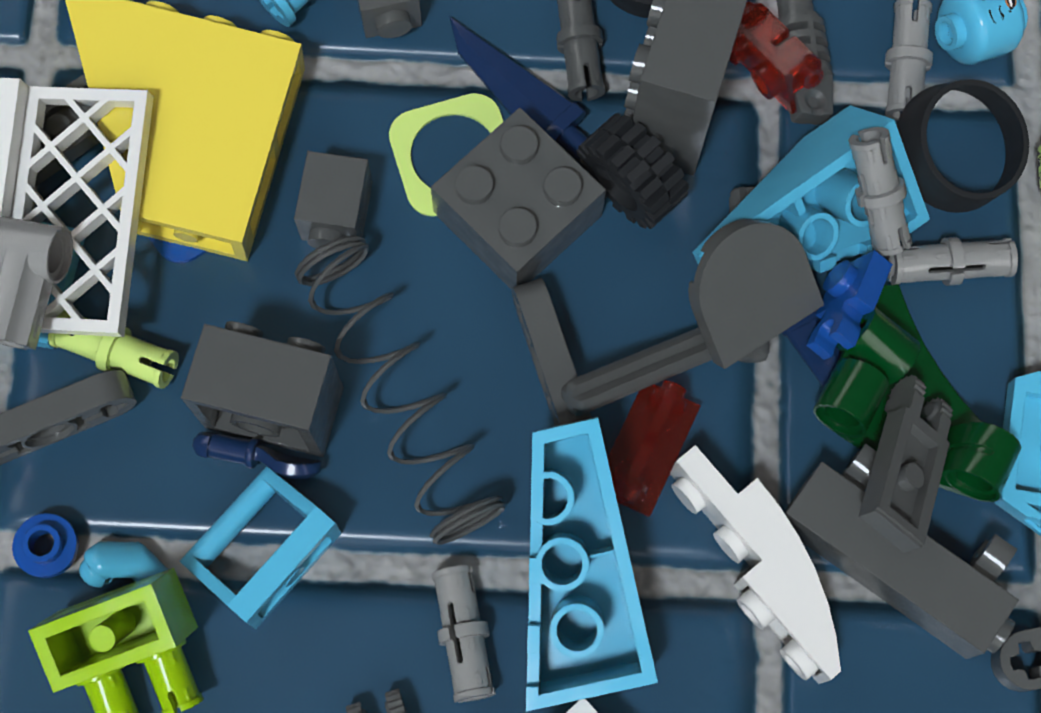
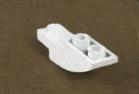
M696 445L676 460L670 472L676 481L671 487L688 510L694 514L702 510L718 530L713 533V536L721 549L734 562L740 563L744 559L752 568L734 584L735 588L741 593V596L737 599L739 607L759 629L763 630L767 625L785 645L780 649L782 657L799 677L807 680L812 676L818 684L832 680L841 672L837 636L829 604L817 571L799 535L779 504L758 478L740 493H737Z

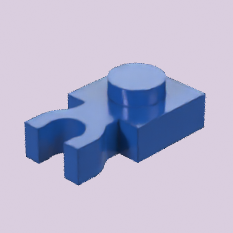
M873 250L852 262L845 260L836 265L823 283V289L826 291L822 299L824 306L819 308L816 316L821 321L814 328L806 346L824 360L833 356L838 343L847 350L855 347L861 332V319L863 315L874 311L893 264L876 250Z

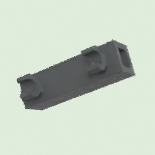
M865 444L852 458L842 475L821 462L809 475L784 511L802 543L965 659L985 654L986 650L992 654L998 651L1014 629L1015 622L1008 617L1019 599L994 582L1010 563L1017 548L994 534L990 541L985 539L981 543L969 564H967L935 540L926 536L925 544L921 548L903 553L858 517L865 495L864 490L867 487L877 451Z

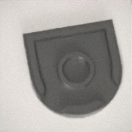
M740 219L717 230L704 243L701 249L704 254L697 267L694 281L691 280L689 282L688 288L690 305L713 363L723 369L728 368L824 306L808 258L799 240L787 229L762 220Z

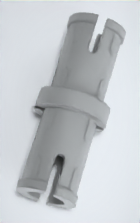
M897 0L894 3L892 48L887 50L885 67L890 70L888 104L885 116L895 121L899 120L900 111H903L905 108V99L907 105L915 95L925 90L926 72L931 69L933 63V52L928 49L930 14L932 13V3L928 0H918V10H914L913 20V0Z
M883 127L863 129L858 131L859 136L853 134L848 140L858 174L859 187L855 189L857 203L861 208L864 207L865 214L867 215L872 249L882 256L897 255L903 252V248L909 249L912 245V238L904 213L903 199L907 195L903 178H898L897 170L895 169L889 130Z
M944 237L941 239L940 244L915 245L909 249L903 248V252L900 254L886 256V259L893 264L888 275L892 285L942 280L944 285L954 286L962 284L964 279L1013 277L1018 267L1017 247L1011 238L961 242L958 237Z
M469 565L447 567L432 573L442 622V629L437 631L439 645L446 646L455 703L476 701L496 695L492 684L484 640L490 636L488 622L481 621L472 575L474 573L473 566Z

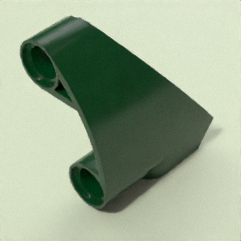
M884 285L874 311L863 315L861 319V332L856 346L847 350L839 343L836 345L842 353L814 406L813 413L823 425L857 448L862 449L867 444L877 451L887 417V412L884 409L887 400L890 398L888 395L891 394V389L895 387V384L900 379L910 375L916 376L927 387L925 389L926 393L923 395L925 398L923 406L927 401L930 402L938 397L942 398L953 409L947 437L950 445L939 487L983 502L997 501L1022 448L1020 442L1005 429L981 422L965 404L942 374L924 345L911 318L899 285Z

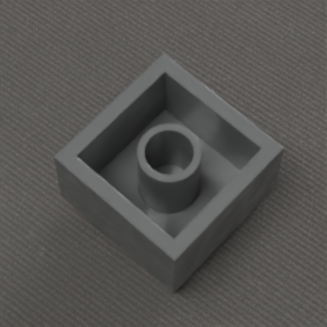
M520 107L431 186L433 212L510 289L513 286L532 281L602 216L606 189Z
M228 321L224 328L204 324L181 395L183 402L204 428L247 439L258 438L263 443L324 457L344 389L332 356L325 354L326 348L317 342L300 337H289L287 344L264 339V333L261 330L240 322Z

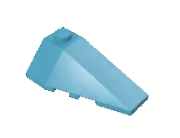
M849 105L804 136L692 252L697 264L699 265L704 254L701 251L704 243L717 230L740 219L767 221L790 231L803 246L811 269L819 273L833 269L838 261L857 255L863 256L873 251L867 215L865 214L864 207L858 206L855 189L859 187L858 174L848 141L853 134L859 136L858 131L872 127H883L889 130L895 169L897 170L898 178L904 179L907 191L903 204L909 233H912L930 220L895 120Z

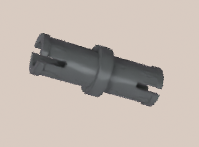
M557 0L561 31L558 32L556 40L558 51L564 54L568 98L574 101H582L581 90L586 88L587 101L598 99L606 92L605 84L602 80L598 51L602 46L603 38L602 30L594 22L592 0Z

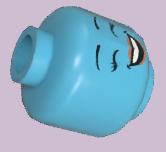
M943 0L935 23L937 42L941 48L946 50L951 58L964 65H976L1004 56L1017 48L1023 37L1028 20L1027 8L1023 0Z

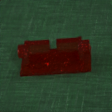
M746 2L729 61L734 65L742 63L751 72L756 87L765 98L771 100L775 97L791 114L797 112L794 93L803 87L808 90L812 89L823 79L824 72L821 70V60L796 36L776 47L777 44L789 38L788 28L764 4Z
M664 380L661 387L654 384L638 392L607 458L617 503L649 518L701 406L684 398L687 392L684 387L668 380Z

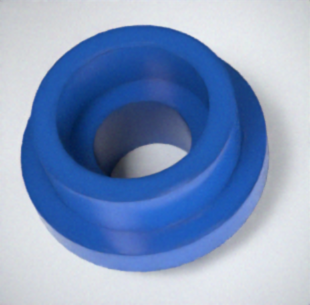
M50 513L38 514L27 519L18 528L12 544L13 556L17 565L24 572L37 578H52L62 574L73 564L79 550L78 535L72 524L61 516ZM44 534H51L54 539L52 550L46 555L37 556L34 550L36 540Z

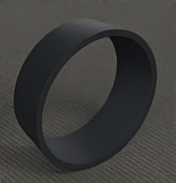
M967 79L929 87L919 92L908 102L897 123V128L923 201L942 211L962 213L973 211L986 205L1009 190L1018 181L1025 169L1029 155V135L1024 117L1016 103L1004 91L988 82ZM951 90L967 93L981 101L992 112L1000 125L1005 141L1006 158L1002 176L992 192L972 193L954 186L942 176L931 158L927 144L928 120L938 100Z

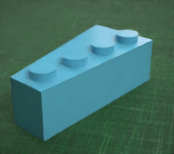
M598 416L535 430L532 432L526 712L658 683Z

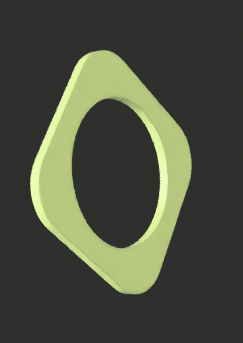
M472 93L413 109L400 114L391 124L389 140L410 205L420 214L437 216L433 212L431 188L417 176L412 165L411 150L416 136L431 121L451 115L471 118L482 124L489 133L493 132L503 123L499 107L488 96Z

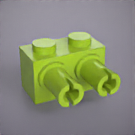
M175 568L57 611L28 630L53 693L73 685H84L95 713H139L122 668L135 662L136 664L144 663L162 707V713H177V708L179 707L182 712L204 700L182 650V646L187 642L186 638L198 626Z

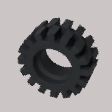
M615 113L578 146L579 149L576 152L577 156L581 158L579 163L606 189L605 199L608 197L613 202L612 206L619 213L624 211L626 218L632 223L637 221L641 228L646 229L648 227L652 229L688 195V182L682 179L685 176L682 169L673 165L672 162L675 158L669 151L664 152L659 146L661 142L655 135L649 137L646 133V127L637 122L634 125L631 117L625 114L621 117L619 113Z

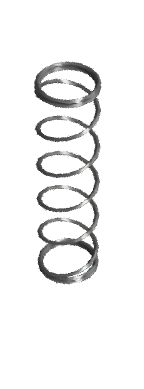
M347 236L333 240L308 254L298 264L294 273L299 284L312 286L308 299L312 309L330 315L358 312L343 327L337 337L334 348L337 358L355 364L388 360L375 372L364 387L360 400L363 408L373 413L390 414L421 407L405 421L392 437L387 451L389 459L400 464H420L455 455L425 482L418 492L414 504L417 512L428 516L453 514L431 530L430 538L433 539V544L436 545L454 541L479 529L499 516L505 510L506 503L502 502L503 497L492 496L450 509H422L420 500L427 489L445 471L471 452L475 445L467 444L443 453L414 459H400L394 455L393 447L400 435L422 414L445 399L447 393L443 392L428 399L400 407L373 408L368 405L366 396L373 383L396 361L419 348L420 342H415L403 349L371 358L355 359L348 358L342 354L340 343L346 332L369 310L392 299L394 293H385L370 303L348 309L329 310L319 307L314 300L315 290L318 285L345 275L357 267L365 259L369 251L366 240L358 236ZM350 248L332 261L321 273L304 276L314 264L337 251Z

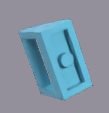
M266 466L179 562L242 620L254 629H257L342 533L331 518ZM277 493L305 519L236 595L207 568L271 497Z

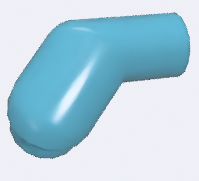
M100 541L85 551L84 560L79 567V573L83 581L97 588L111 583L113 578H132L137 582L168 570L144 544L140 542Z

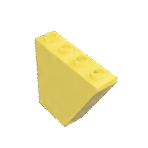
M65 0L88 88L148 90L154 96L137 234L248 262L305 71L302 44L294 42L291 37L279 31L264 30L261 33L237 28L234 23L219 16L208 15L202 19L182 14L174 7L159 1H148L146 4L130 0ZM115 107L97 122L98 128L111 143L131 127L133 108ZM127 149L124 153L121 154V155L125 158L126 161H127L128 149ZM114 160L108 166L115 193H117L124 187L125 170Z

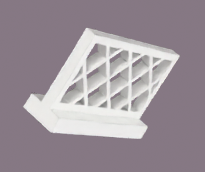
M0 78V217L4 216L41 223L48 218L54 226L67 228L54 211L80 189L86 193L98 208L70 231L73 239V249L90 270L64 292L61 291L57 284L53 283L51 294L56 299L47 306L40 333L125 336L154 96L148 90L28 86L20 78ZM46 105H68L79 118L55 139L51 140L43 130ZM80 106L92 107L87 112H85ZM115 107L133 108L131 127L111 143L97 127L96 123ZM90 129L105 149L81 170L77 171L62 152ZM41 141L45 144L42 150H40ZM128 149V155H127V161H126L125 158H124L121 154L124 153V152ZM56 158L70 174L71 178L44 200L35 189L36 176L40 170ZM116 160L125 170L124 187L104 203L88 182ZM34 201L37 204V207L32 210V205ZM121 208L120 219L118 220L114 213ZM108 220L118 232L116 248L96 263L80 242ZM113 269V275H112V281H111L110 278H109L106 274L109 273V272ZM100 281L110 293L107 320L84 319L72 303ZM65 310L71 318H57V316Z

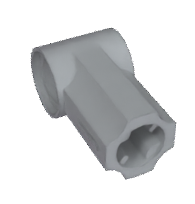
M4 216L0 217V344L23 350H36L53 283L58 284L65 278L72 261L73 239L68 228Z

